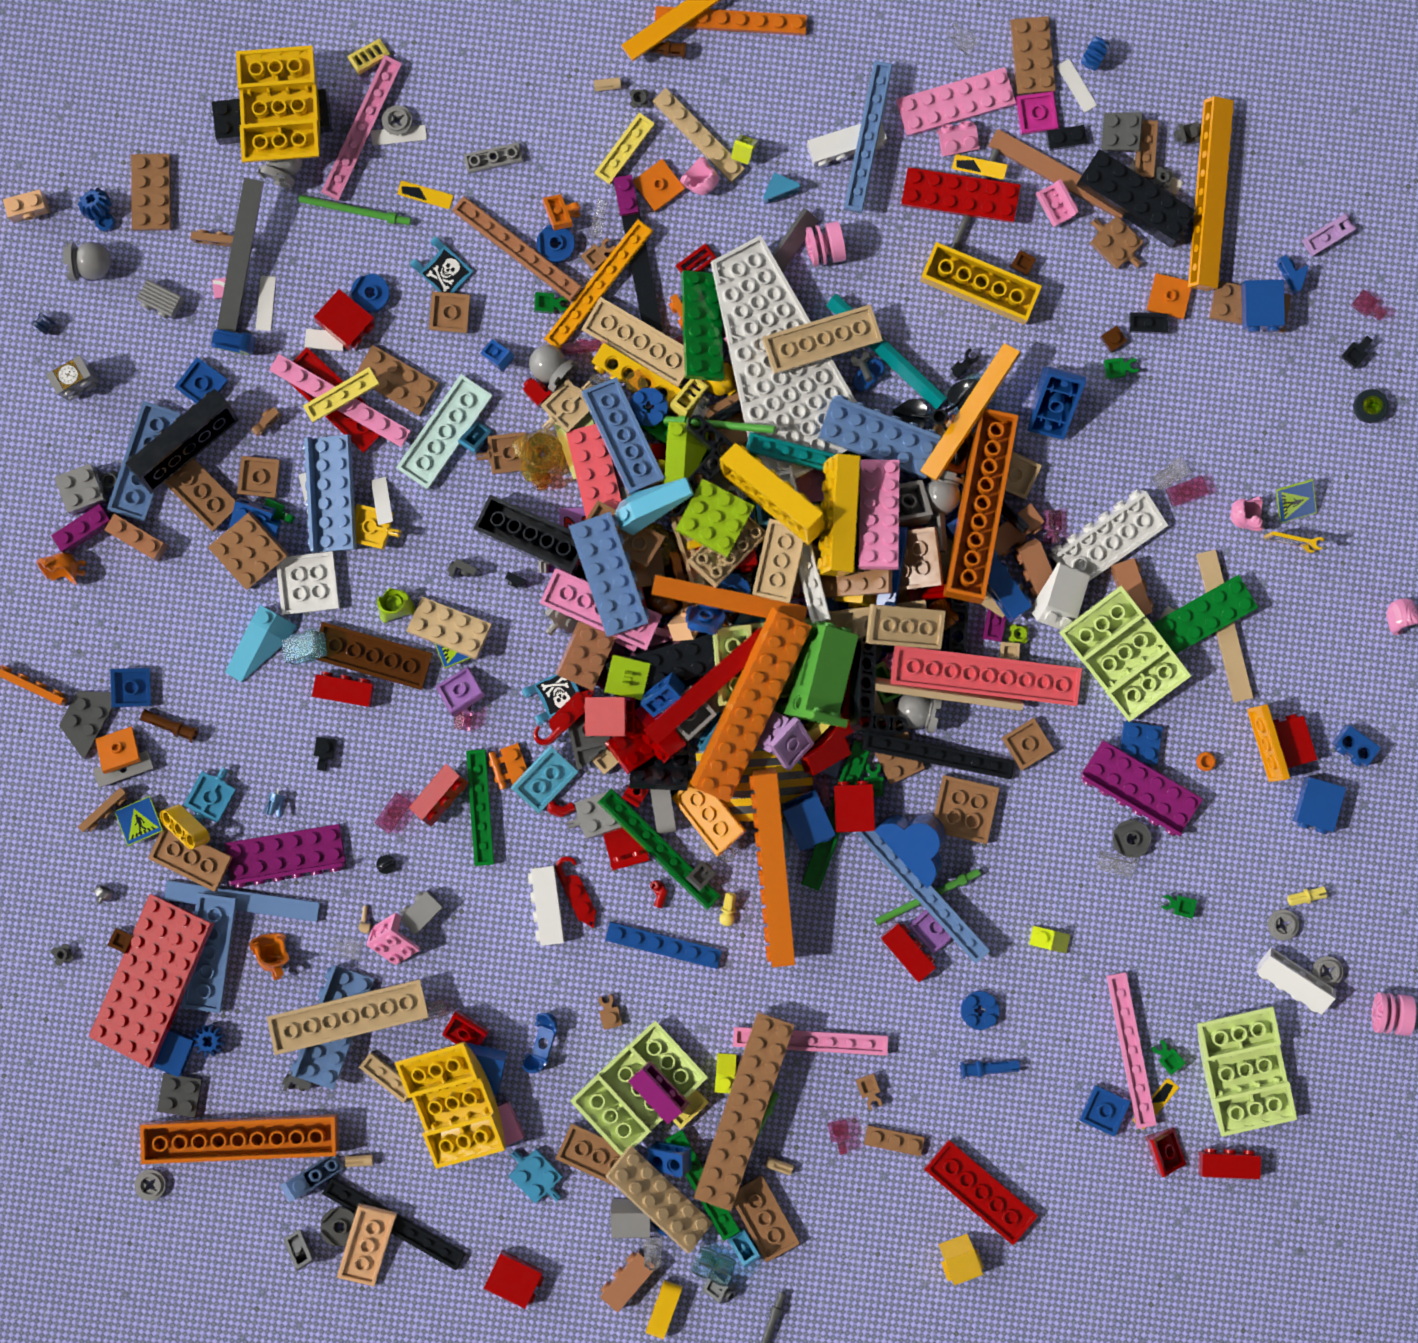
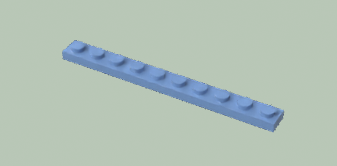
M875 831L856 832L975 964L990 952L930 885L926 888Z

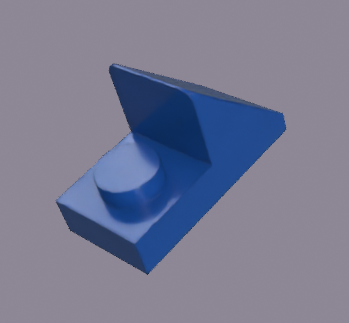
M1286 254L1279 258L1276 264L1293 295H1295L1302 289L1309 264L1295 271L1293 260L1288 258Z
M493 339L480 352L483 357L501 372L509 366L515 356L511 351Z

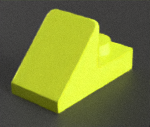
M740 134L734 142L731 159L749 164L758 140Z
M1032 926L1029 945L1067 953L1070 934Z
M717 1053L715 1093L730 1092L736 1072L737 1054Z

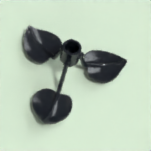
M965 379L951 386L947 399L954 405L945 410L936 409L931 415L925 416L927 413L926 405L919 399H909L894 408L893 414L900 417L903 422L918 424L921 429L925 426V419H932L934 423L942 426L946 432L948 429L946 424L949 421L948 412L956 407L959 410L962 408L977 385L978 380ZM967 438L950 463L959 466L964 461L968 452Z

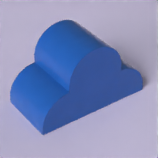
M1049 366L1043 367L1038 380L1027 431L1064 440L1084 389L1086 375Z
M926 814L919 815L912 821L901 815H891L883 819L874 831L920 882L928 888L941 869L942 863L938 850L945 840L943 824L936 817Z

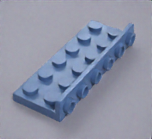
M838 395L834 396L830 401L817 439L873 460H899V470L925 479L927 476L922 474L920 470L942 436L937 435L938 433L934 430L921 429L916 423L910 422L908 424L903 422L900 417L887 416L879 409L872 410L866 408V405L863 403H853L848 401L847 397Z
M351 435L319 438L305 437L303 450L305 452L304 469L306 471L305 488L307 491L306 508L308 510L307 527L309 529L308 546L310 552L322 553L356 550Z
M611 512L569 526L606 637L647 624V619L650 618L647 607L643 608L641 600H644L641 589L636 588L635 582H637V577L634 570L630 571L628 564L631 563L628 552L624 553L622 545L625 542L622 534L617 533L616 526H618L616 516L611 515Z
M332 965V968L327 969L325 979H327L325 987L321 986L318 997H320L318 1004L370 992L375 979ZM353 1037L297 1050L300 1054L298 1060H294L290 1069L293 1072L292 1076L334 1090Z

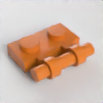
M519 743L500 749L502 754L500 758L496 757L495 751L488 753L490 760L488 763L494 771L495 783H498L500 790L507 788L505 780L510 779L513 785L528 769ZM505 763L508 773L502 774L499 764Z

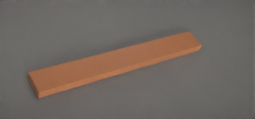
M999 129L996 130L988 145L989 148L998 149L1000 154L1052 183L1061 179L1068 187L1070 193L1114 217L1117 215L1120 219L1123 215L1076 186L1082 175Z
M465 196L452 209L454 214L569 302H572L583 289L580 284Z

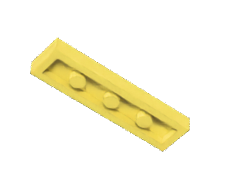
M639 112L594 174L608 185H611L614 181L613 178L617 177L655 126V123Z
M368 367L306 403L303 407L312 423H315L380 384L371 368Z

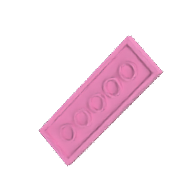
M1004 67L896 99V104L906 137L939 128L943 125L1014 106L1016 101L1006 68Z
M861 460L859 569L898 570L899 460Z
M555 568L540 604L605 632L588 582ZM648 609L650 618L647 619V624L612 636L647 651L662 615Z

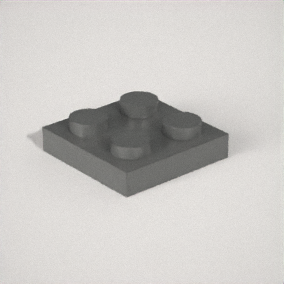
M1104 113L1101 150L1103 152H1140L1143 113Z
M164 1072L157 1112L195 1118L197 1116L203 1078L185 1075L177 1077Z

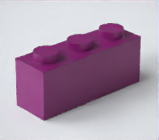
M98 504L52 534L51 537L61 552L69 553L103 531L112 517L104 506Z
M651 1061L647 1062L628 1081L667 1124L679 1116L690 1104Z

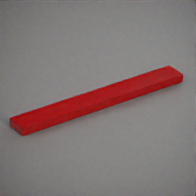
M761 627L757 628L686 691L680 699L669 706L643 730L655 745H658L745 667L762 629Z

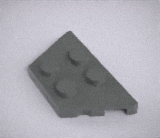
M77 691L59 724L67 738L84 759L90 753L96 741L95 739L98 738L113 710L111 708V692Z
M585 712L568 728L578 771L607 749L605 743L610 739V736H585Z

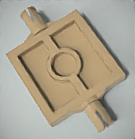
M567 379L540 405L550 418L542 425L545 431L548 432L556 424L568 433L590 413L581 394L583 390L593 387L589 381L580 389Z

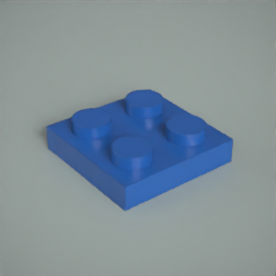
M196 357L174 387L193 402L198 403L206 393L211 392L214 388L220 393L229 380Z
M150 668L110 669L111 708L151 706Z
M1123 721L1120 749L1143 763L1157 765L1163 727Z
M1094 1085L1078 1120L1115 1137L1131 1102Z

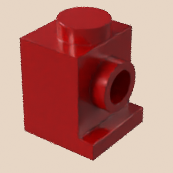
M532 377L523 384L525 386L522 388L524 393L538 408L552 395L550 390L545 392L547 388L541 381L536 382Z
M628 786L621 798L638 808L650 789H640V794L635 795L633 793L634 789H629Z

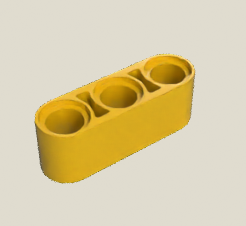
M180 804L160 812V820L163 825L187 848L194 849L210 841L207 829Z
M667 1280L663 1281L645 1331L646 1334L664 1340L683 1286Z

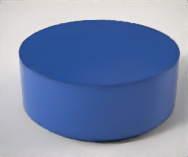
M106 212V217L102 216L100 220L95 219L96 227L102 232H109L115 226L114 217Z

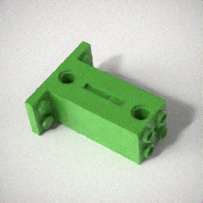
M815 621L814 624H809L812 626L799 653L788 701L784 706L777 705L775 712L809 722L846 728L848 720L842 719L839 713L859 635L853 634L852 629L839 628L832 623Z

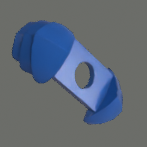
M538 1013L536 1016L535 1026L539 1027L532 1054L527 1053L523 1060L522 1068L526 1072L539 1073L548 1064V1058L555 1035L557 1034V1021L553 1014ZM542 1038H546L548 1041L545 1049L540 1047Z

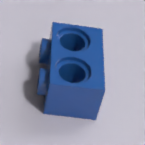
M672 672L645 692L641 705L655 717L682 697L686 685Z
M1345 725L1332 743L1339 754L1349 756L1351 758L1350 761L1357 767H1368L1381 749V747L1351 725ZM1345 737H1349L1351 739V744L1349 747H1346L1344 745ZM1361 748H1364L1367 752L1365 758H1361L1359 755Z
M656 1141L648 1148V1162L661 1174L666 1173L674 1177H683L692 1169L691 1147Z

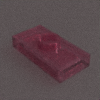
M577 339L575 343L562 344V351L564 354L595 352L599 350L601 343L600 340L587 341V339Z
M1202 475L1165 489L1172 507L1209 493Z
M396 792L374 824L388 834H391L412 802Z

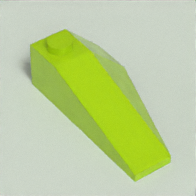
M668 423L664 484L685 477L688 479L700 465L703 456L707 452V448L686 430V423ZM691 424L692 428L699 429V427ZM709 432L705 434V438H706L707 441H708Z

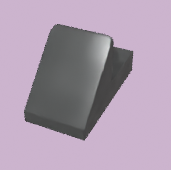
M298 1229L283 1239L297 1272L314 1261L316 1252L309 1247L303 1231Z

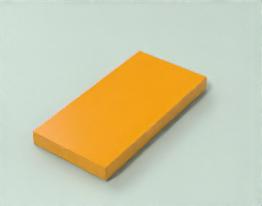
M1268 704L1248 708L1247 713L1268 782L1290 779Z
M690 779L687 791L679 790L671 798L715 855L720 856L746 830L723 800L695 789L690 784Z

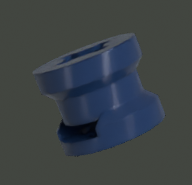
M40 312L38 318L33 320L31 324L47 335L50 327H54L56 323ZM42 317L47 319L50 323L48 324L46 321L42 319Z

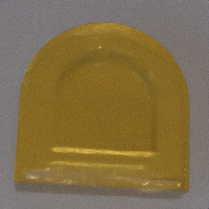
M640 368L631 372L626 377V385L631 391L637 392L648 387V383Z

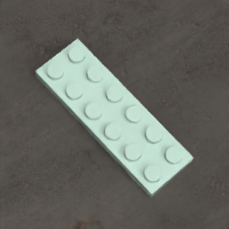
M460 374L396 469L429 490L460 445L458 443L459 438L476 422L493 395Z

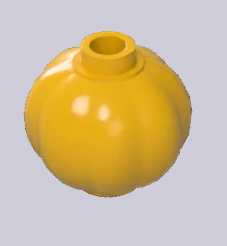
M723 362L724 379L722 382L704 380V383L709 385L707 390L715 396L727 394L730 396L737 390L733 366L730 363Z

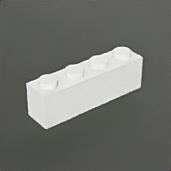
M882 122L875 150L884 147L887 141ZM861 124L807 140V148L813 166L824 167L829 165L830 161H843L848 158L847 156L855 154Z
M555 865L532 868L531 873H528L529 885L533 884L534 891L530 892L532 904L535 903L536 911H533L534 923L538 922L539 929L535 931L536 941L540 942L541 946L564 943Z
M1272 947L1257 965V973L1261 978L1271 981L1279 990L1286 991L1293 999L1303 1002L1313 1012H1318L1322 1015L1336 999V989Z

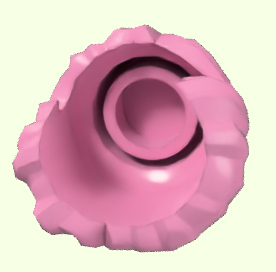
M699 157L693 166L681 177L680 181L692 192L706 195L717 186L719 176L705 157Z
M1257 496L1248 501L1246 499L1235 501L1230 513L1233 524L1239 528L1262 531V497Z
M1401 598L1389 605L1386 616L1389 629L1393 635H1401L1404 632L1402 628L1418 624L1417 605L1413 600Z

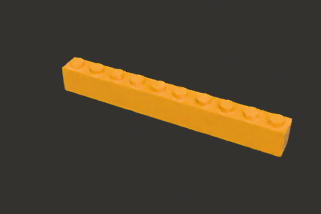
M1217 96L1205 99L1203 102L1194 207L1196 211L1193 219L1188 288L1204 291L1217 289L1220 281L1219 268L1223 244L1225 197L1228 187L1227 174L1231 150L1232 116L1234 113V100Z

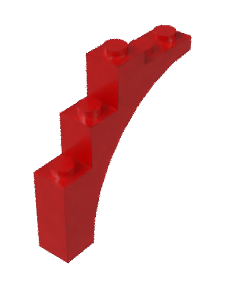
M851 668L839 713L842 719L848 720L847 727L830 725L805 753L800 762L804 772L807 774L816 775L851 755L850 744L845 738L855 732L849 726Z

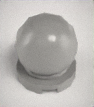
M303 158L265 161L266 165H260L257 172L260 177L265 180L269 177L275 180V185L290 189L295 184L292 176L296 175L302 167Z
M74 242L66 243L67 247L63 249L64 265L68 264L69 273H66V277L69 281H78L80 275L85 279L96 280L103 278L109 272L111 257L104 246L95 242H86L77 248Z
M553 345L540 346L533 351L529 358V367L533 376L541 382H549L548 389L553 393L567 379H571L568 375L572 370L576 371L578 363L573 359L566 361L564 353Z
M944 471L938 481L930 478L931 482L926 485L925 490L932 513H944L947 515L959 506L961 492L958 486L959 484H964V475L957 478V473Z
M902 695L895 706L896 716L904 717L910 729H919L925 726L927 733H935L939 719L935 718V714L938 709H941L942 700Z

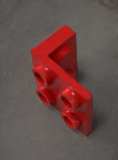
M623 828L603 834L612 871L650 860L648 852Z

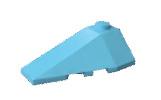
M685 477L631 494L618 504L614 514L620 529L635 535L694 495L688 479Z
M260 605L250 621L225 673L243 682L263 662L288 642L297 625Z

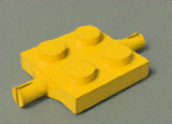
M356 504L355 525L357 544L385 550L389 535L400 538L402 531L391 528L392 522L378 525L375 508Z

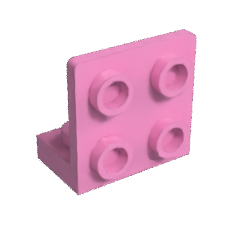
M396 912L371 928L366 944L394 965L404 961L420 949L418 945L398 932L401 916Z

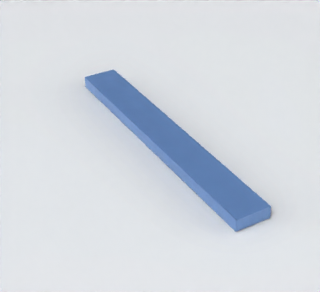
M874 60L843 210L857 213L863 212L893 66L891 63Z
M167 881L164 900L196 904L197 893L201 892L237 898L236 910L318 922L320 902L219 888L217 892H214L202 885Z

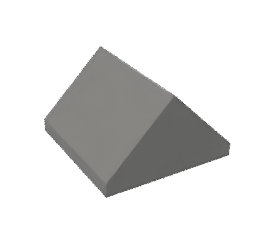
M612 1199L611 1238H650V1218L630 1199Z

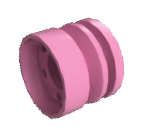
M839 221L826 223L824 233H822L819 225H815V235L811 226L806 227L805 243L808 256L814 267L819 266L818 257L821 258L822 264L826 265L827 255H830L833 263L846 261L845 244Z
M1378 992L1372 1005V1027L1374 1032L1390 1034L1393 1029L1396 1035L1410 1036L1416 1022L1414 997L1398 994L1394 998L1391 993L1385 995V993Z

